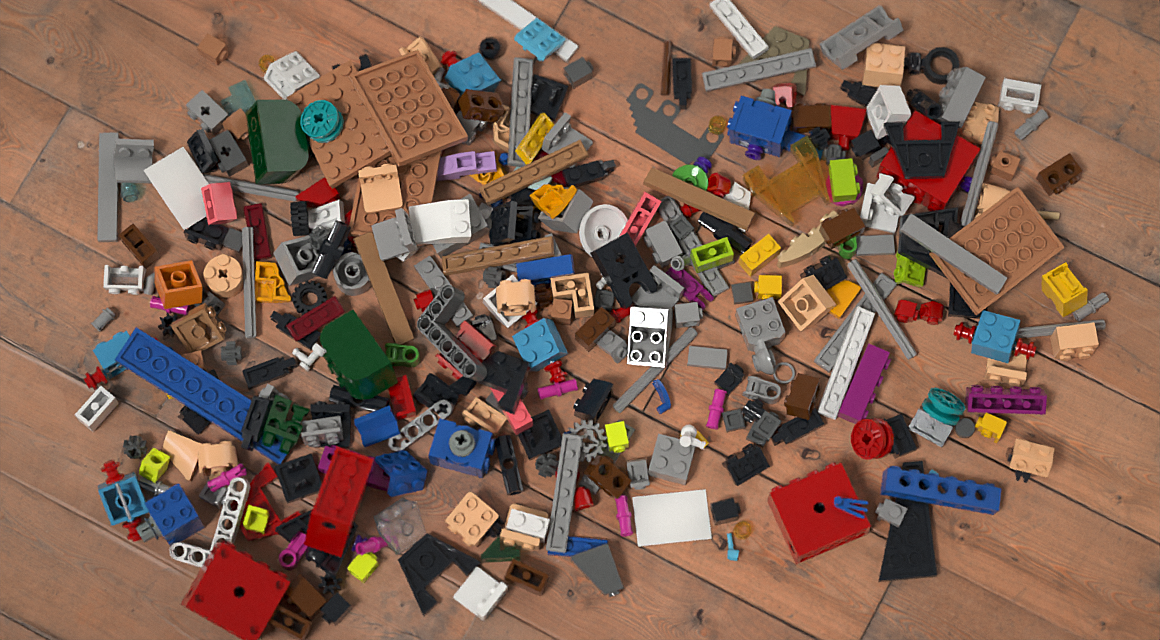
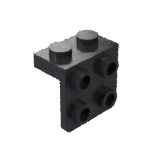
M323 401L310 404L312 420L336 416L341 417L344 440L333 445L340 448H348L351 436L350 405L341 401L335 402V404H327V402ZM328 442L320 443V446L315 448H325V446L331 447V445L328 444Z

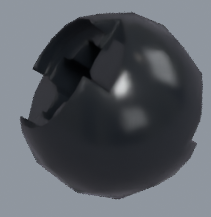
M486 37L480 42L478 50L484 59L494 60L501 54L502 45L498 39Z
M309 547L306 551V560L308 562L310 560L313 561L316 565L315 567L320 568V564L330 553Z

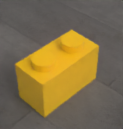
M768 234L739 256L738 264L751 277L780 254L781 247Z

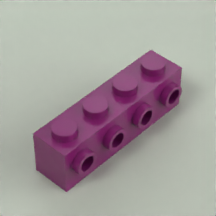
M868 343L837 417L853 424L866 419L869 412L866 410L868 403L872 404L876 393H873L875 387H880L884 378L881 376L882 370H887L891 359H888L890 352Z
M981 385L966 387L965 406L968 412L1046 415L1047 395L1040 387H1030V389H1022L1019 386H1011L1010 389H1006L997 385L991 386V388H983Z
M331 445V447L325 446L318 466L319 472L327 473L336 448L335 445ZM368 456L373 458L374 461L367 486L387 492L390 476L375 462V457Z

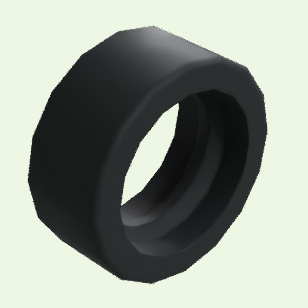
M936 47L930 50L925 57L923 72L929 81L938 85L947 84L948 74L938 75L931 70L930 63L933 58L940 56L947 58L952 63V70L960 66L956 53L946 47Z

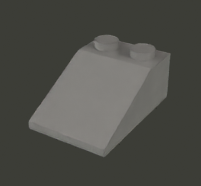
M309 235L282 242L273 253L289 286L317 277V275L312 273V270L320 255V249L316 250L310 245Z

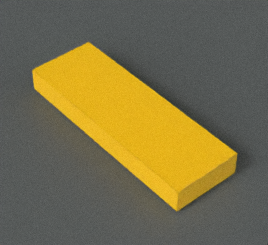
M545 113L539 115L515 150L526 165L533 161L542 147L544 137L554 126V123Z

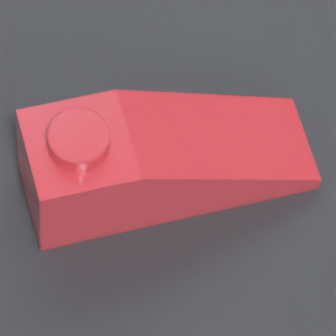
M644 191L619 236L628 232L636 246L662 201Z
M490 388L497 402L505 394ZM521 399L515 414L502 410L516 435L533 426V420Z

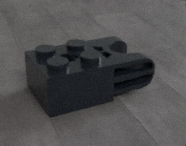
M628 232L590 252L604 280L610 286L622 308L627 309L632 304L629 293L632 283L639 284L648 294L657 292V285ZM617 256L620 257V262H616Z

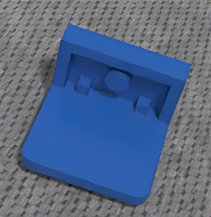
M400 450L399 452L375 457V462L390 476L387 493L391 497L423 490L427 470L409 452Z

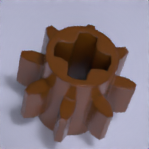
M545 283L536 285L535 301L540 305V308L549 307V302L553 301L551 287L546 288Z

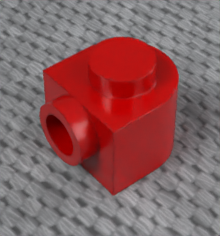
M718 173L711 174L708 178L707 192L722 199L724 195L729 194L731 188L730 179Z
M429 289L416 294L417 298L413 300L417 310L421 309L423 313L434 298Z
M898 300L894 313L897 321L902 323L917 321L919 310H916L917 303Z
M934 301L921 304L919 310L920 319L927 321V324L938 325V322L943 321L944 305Z
M585 487L575 489L573 500L575 512L594 507L590 489H585Z

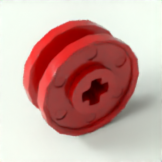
M881 418L858 421L851 432L852 448L863 459H881L887 456L894 444V435L891 427Z

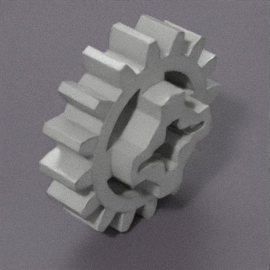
M582 419L580 425L574 422V429L568 428L571 435H576L583 428L578 436H583V438L593 441V443L582 442L579 460L582 462L584 458L586 461L591 462V457L595 458L597 453L603 454L604 452L601 450V447L607 446L603 443L607 436H602L605 430L602 428L598 429L600 424L595 423L593 425L592 420H588L586 424V421ZM594 432L596 433L598 440H596L593 436ZM595 446V449L589 452V449Z

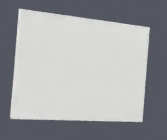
M184 147L143 170L184 230L206 217L201 188L209 183Z
M706 489L632 497L638 547L712 539Z

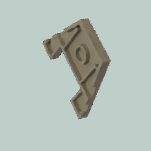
M774 26L762 39L767 44L768 50L754 60L748 54L739 64L809 49V40ZM807 70L793 72L795 75L791 83H796V94L804 97Z

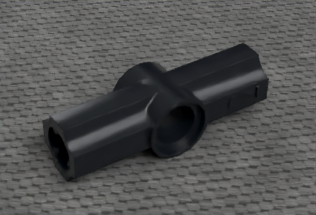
M910 89L906 93V101L929 119H938L942 114L941 106L930 99L924 92L918 89Z
M703 212L697 220V223L713 233L717 240L727 237L730 246L741 254L746 252L753 243L750 238L738 231L735 225L706 212Z
M335 221L328 238L324 239L320 247V255L313 267L312 273L321 278L328 279L335 261L339 260L343 252V244L348 237L351 226L342 221Z
M333 385L331 388L329 402H346V404H349L350 407L357 411L365 410L369 412L389 406L390 401L389 398L376 395L358 404L355 403L356 398L351 396L345 387L341 388Z
M499 436L495 438V446L507 496L517 495L524 491L511 436ZM509 461L514 464V467L511 469H506L503 466Z

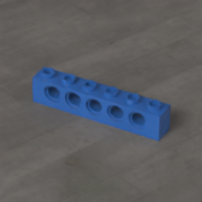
M890 466L883 471L880 495L994 515L999 511L1001 488H997L994 484L990 483L981 485L976 484V481L965 480L964 482L959 481L956 477L948 476L943 478L935 473H928L926 475L921 474L918 470L904 471L900 467ZM900 479L906 481L907 487L901 485ZM919 482L925 485L926 490H922L919 487ZM938 486L943 487L944 493L938 491ZM957 489L963 492V497L957 494ZM975 493H979L982 500H978Z

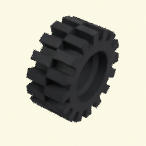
M306 201L291 202L290 213L293 236L309 235Z
M308 280L305 281V284L299 283V287L296 286L295 292L292 293L294 307L302 315L328 300L324 287H321L320 283L316 284L312 280L311 283ZM306 293L316 294L317 301L315 304L306 305L303 303V296Z

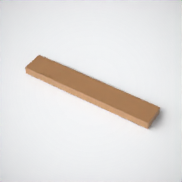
M578 140L479 187V191L488 206L589 158V154L581 140Z
M655 168L650 169L643 185L746 231L755 215L750 210Z
M372 231L353 238L394 343L400 345L414 339L385 263L380 259Z
M550 236L442 256L443 274L447 276L486 269L488 267L555 256L554 239Z

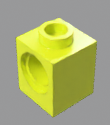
M624 421L606 424L605 432L609 451H614V453L624 452L626 448H629Z
M153 448L142 460L139 475L156 483L167 470L170 456Z
M371 552L364 555L358 554L347 569L364 584L379 566L376 561L377 557Z

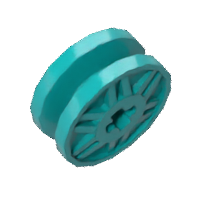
M317 100L310 103L304 109L300 123L302 130L313 141L328 143L340 134L343 129L344 119L342 113L331 102Z
M931 388L928 392L929 398H925L922 403L923 409L931 417L944 424L957 425L960 420L959 415H962L966 409L965 404L957 396L944 389Z

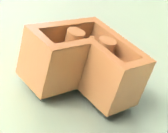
M589 273L551 278L553 299L572 300L575 318L594 315Z

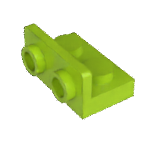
M897 251L894 282L922 287L926 268L898 254Z

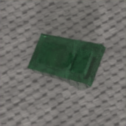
M500 535L481 554V563L509 562L512 559L521 561L520 549H516V547L500 549Z

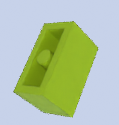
M852 158L830 160L828 169L833 202L856 200L857 194H860L859 182L855 181L857 165H853Z
M727 237L691 249L690 254L697 273L731 262L734 256Z

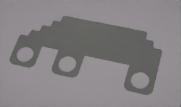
M642 83L637 84L626 100L631 104L629 107L633 111L631 117L636 120L634 122V125L637 127L635 133L687 165H690L692 161L697 162L699 156L709 160L723 140L724 134L710 126L705 130L700 139L694 137L672 123L680 112L677 104L670 100H665L657 112H654L646 107V104L654 94L653 90ZM644 88L648 91L646 99H639L636 96L638 89ZM666 105H672L675 108V113L672 116H666L663 113V108ZM713 131L718 134L719 138L715 143H710L707 140L706 136L709 132Z

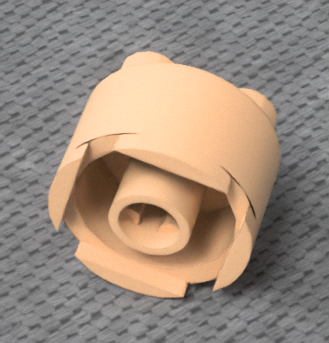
M983 183L973 220L1010 193V191Z
M222 254L211 259L204 269L205 282L209 291L214 296L231 298L242 290L244 285L243 271L236 259Z
M524 279L513 283L510 280L501 281L500 286L496 288L497 313L500 314L502 311L505 316L526 315L528 310H531V313L536 310L535 290L531 280Z
M223 441L215 445L210 443L201 445V449L198 451L200 477L204 479V476H208L209 480L220 476L221 472L229 471L238 466L237 449L232 446V442Z

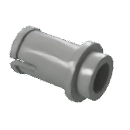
M689 254L675 256L671 260V267L676 271H680L684 267L692 265L693 262Z
M108 307L105 310L102 309L103 312L91 323L99 332L110 320H114L115 314Z

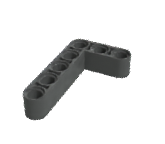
M445 285L419 317L417 328L463 376L480 382L486 377V367L445 326L464 301V292L454 286Z

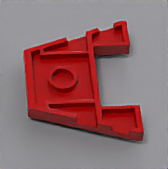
M269 462L264 465L260 473L250 483L249 494L239 524V528L248 542L279 535L275 531L277 526L301 515L298 510L280 521L261 488L278 479ZM236 500L230 504V508L233 511L238 509V502ZM249 505L268 510L270 517L264 534L245 529L243 522Z

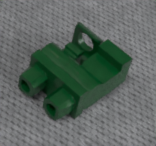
M275 395L262 433L261 444L266 447H272L274 440L281 442L279 451L288 454L297 443L303 428L300 423L303 417L308 415L310 409L293 403L291 411L294 414L292 419L287 421L285 419L292 401Z

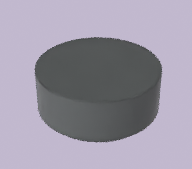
M968 418L960 419L957 425H955V432L960 438H969L975 431L973 421Z

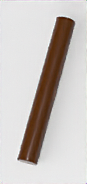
M671 41L664 42L661 95L667 96L669 90Z

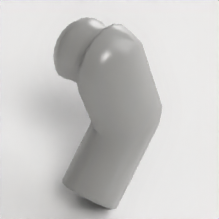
M155 272L146 279L145 294L153 295Z

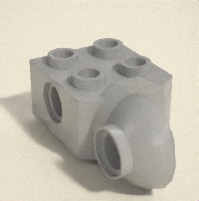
M773 297L736 308L735 314L748 351L755 352V355H752V360L756 371H762L769 375L774 374L773 367H776L774 355L769 348L779 345L785 336V329Z

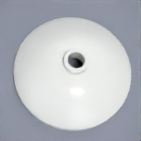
M606 204L595 206L586 212L580 223L579 236L584 250L590 256V252L619 237L628 220L624 213L618 208Z

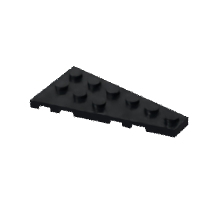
M923 461L905 462L902 464L901 470H918L921 474H924ZM900 479L901 485L907 487L906 481ZM919 482V487L922 490H926L925 485ZM895 498V503L907 508V511L899 527L892 524L889 526L878 582L937 577L928 503Z

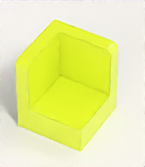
M249 505L243 525L245 529L264 534L270 514L268 510Z

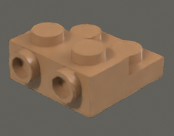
M206 303L190 310L188 315L171 323L172 329L188 353L203 351L223 341L225 338L226 327L224 323L216 320L214 308L212 306L208 307Z

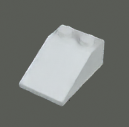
M468 199L447 200L409 207V219L417 245L469 242L471 227Z

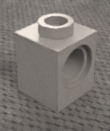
M697 302L674 305L676 328L699 326L700 319H703L702 308H698Z

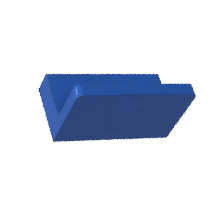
M390 406L354 419L364 447L400 434L397 418Z

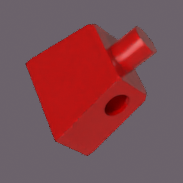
M831 105L830 137L832 140L838 141L842 151H848L851 140L859 136L866 109Z

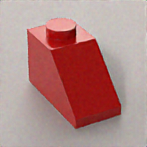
M326 177L295 196L296 202L306 201L307 207L317 208L341 200L336 188L332 189L329 186Z

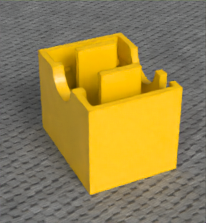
M1066 262L1042 275L1041 290L1048 299L1050 298L1054 302L1056 310L1063 318L1087 304L1088 289L1081 285L1068 268Z

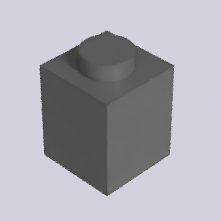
M581 57L564 67V76L572 88L575 89L592 79V71L594 69L589 61L586 62Z

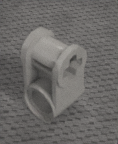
M748 376L746 391H743L742 394L744 397L751 400L758 399L768 404H776L780 400L781 389L778 384L755 376ZM774 390L777 395L770 397L767 395V392Z

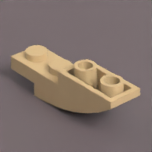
M832 211L829 215L826 213L821 218L820 223L829 217L833 219L838 214L835 211ZM821 224L817 228L813 227L807 236L804 233L799 237L795 236L789 244L791 245L787 251L784 249L778 255L777 266L783 268L799 263L824 247L827 243L819 232Z

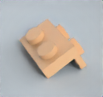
M423 37L416 39L407 48L401 47L399 49L402 55L419 50L432 74H435L442 68V65Z
M475 397L467 410L462 412L465 423L472 427L475 425L481 430L492 432L493 438L497 436L507 422L506 416Z
M1016 439L1009 467L1048 477L1053 462L1054 448Z

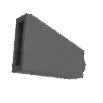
M608 543L570 556L571 562L603 595L609 594V597L620 594V589L624 587Z

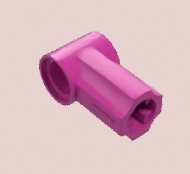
M301 532L279 555V562L287 571L294 570L297 567L299 560L309 548V546L304 545L306 535ZM287 556L294 558L291 564L283 563Z

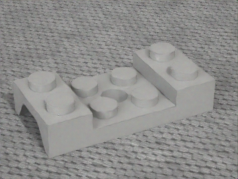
M879 5L819 45L823 55L843 70L858 60L856 54L863 51L866 47L877 42L882 37L890 40L904 30L900 19H890L882 6Z

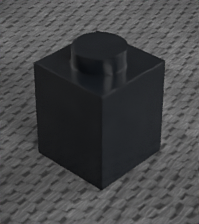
M872 130L851 140L854 145L851 147L856 157L860 156L862 160L882 149Z
M734 498L714 502L710 505L715 526L737 521L738 514H741L739 503H735Z
M336 593L320 609L323 613L322 618L329 625L333 623L337 626L352 610V606Z

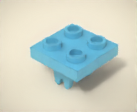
M535 18L518 32L514 38L517 43L523 46V50L530 51L538 57L537 60L540 62L553 54L566 40L538 18Z

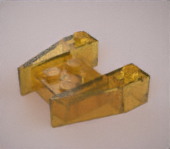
M807 135L791 145L790 151L798 163L771 180L767 179L759 165L742 175V180L751 194L791 227L795 223L791 216L793 212L819 196L825 205H828L830 200L817 150Z

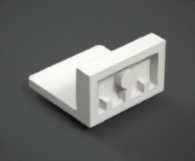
M294 51L271 63L263 79L284 100H287L286 97L317 80L320 75L298 52Z
M868 183L860 213L861 220L868 228L895 233L899 215L895 214L892 216L884 210L886 208L884 205H879L873 200L874 196L870 191L875 184ZM884 193V196L894 203L896 199L892 195Z
M476 567L456 592L454 599L485 621L507 593L508 586L503 582L498 583L479 567Z

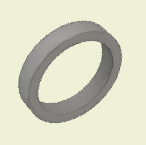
M781 362L774 367L773 377L778 383L788 384L793 380L795 371L792 365ZM785 365L792 370V377L789 380L781 381L776 377L775 371L779 366Z

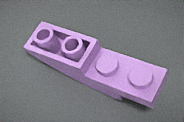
M475 151L441 157L436 181L460 179V176L496 172L495 152L475 153Z

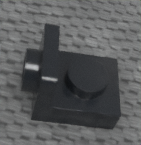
M729 363L727 369L715 380L714 384L721 390L726 391V395L729 396L744 380V371L737 364Z

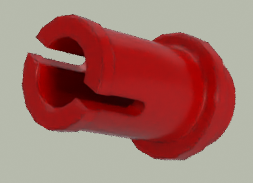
M685 203L681 206L684 217H691L692 214L701 211Z
M632 305L627 309L620 307L616 310H611L609 314L616 319L615 323H620V320L630 315Z

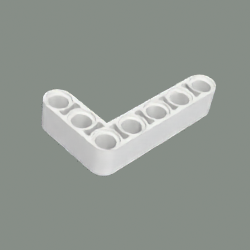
M234 478L230 482L210 550L185 542H177L170 548L171 557L181 562L202 567L215 543L219 542L221 538H225L234 545L250 490L249 481L245 478ZM238 481L244 484V489L241 492H238L235 487ZM232 500L238 502V509L236 511L230 508ZM227 519L233 522V527L230 530L226 529L224 525ZM178 546L184 548V555L181 557L176 553ZM197 551H200L203 554V559L201 562H198L195 559V554Z

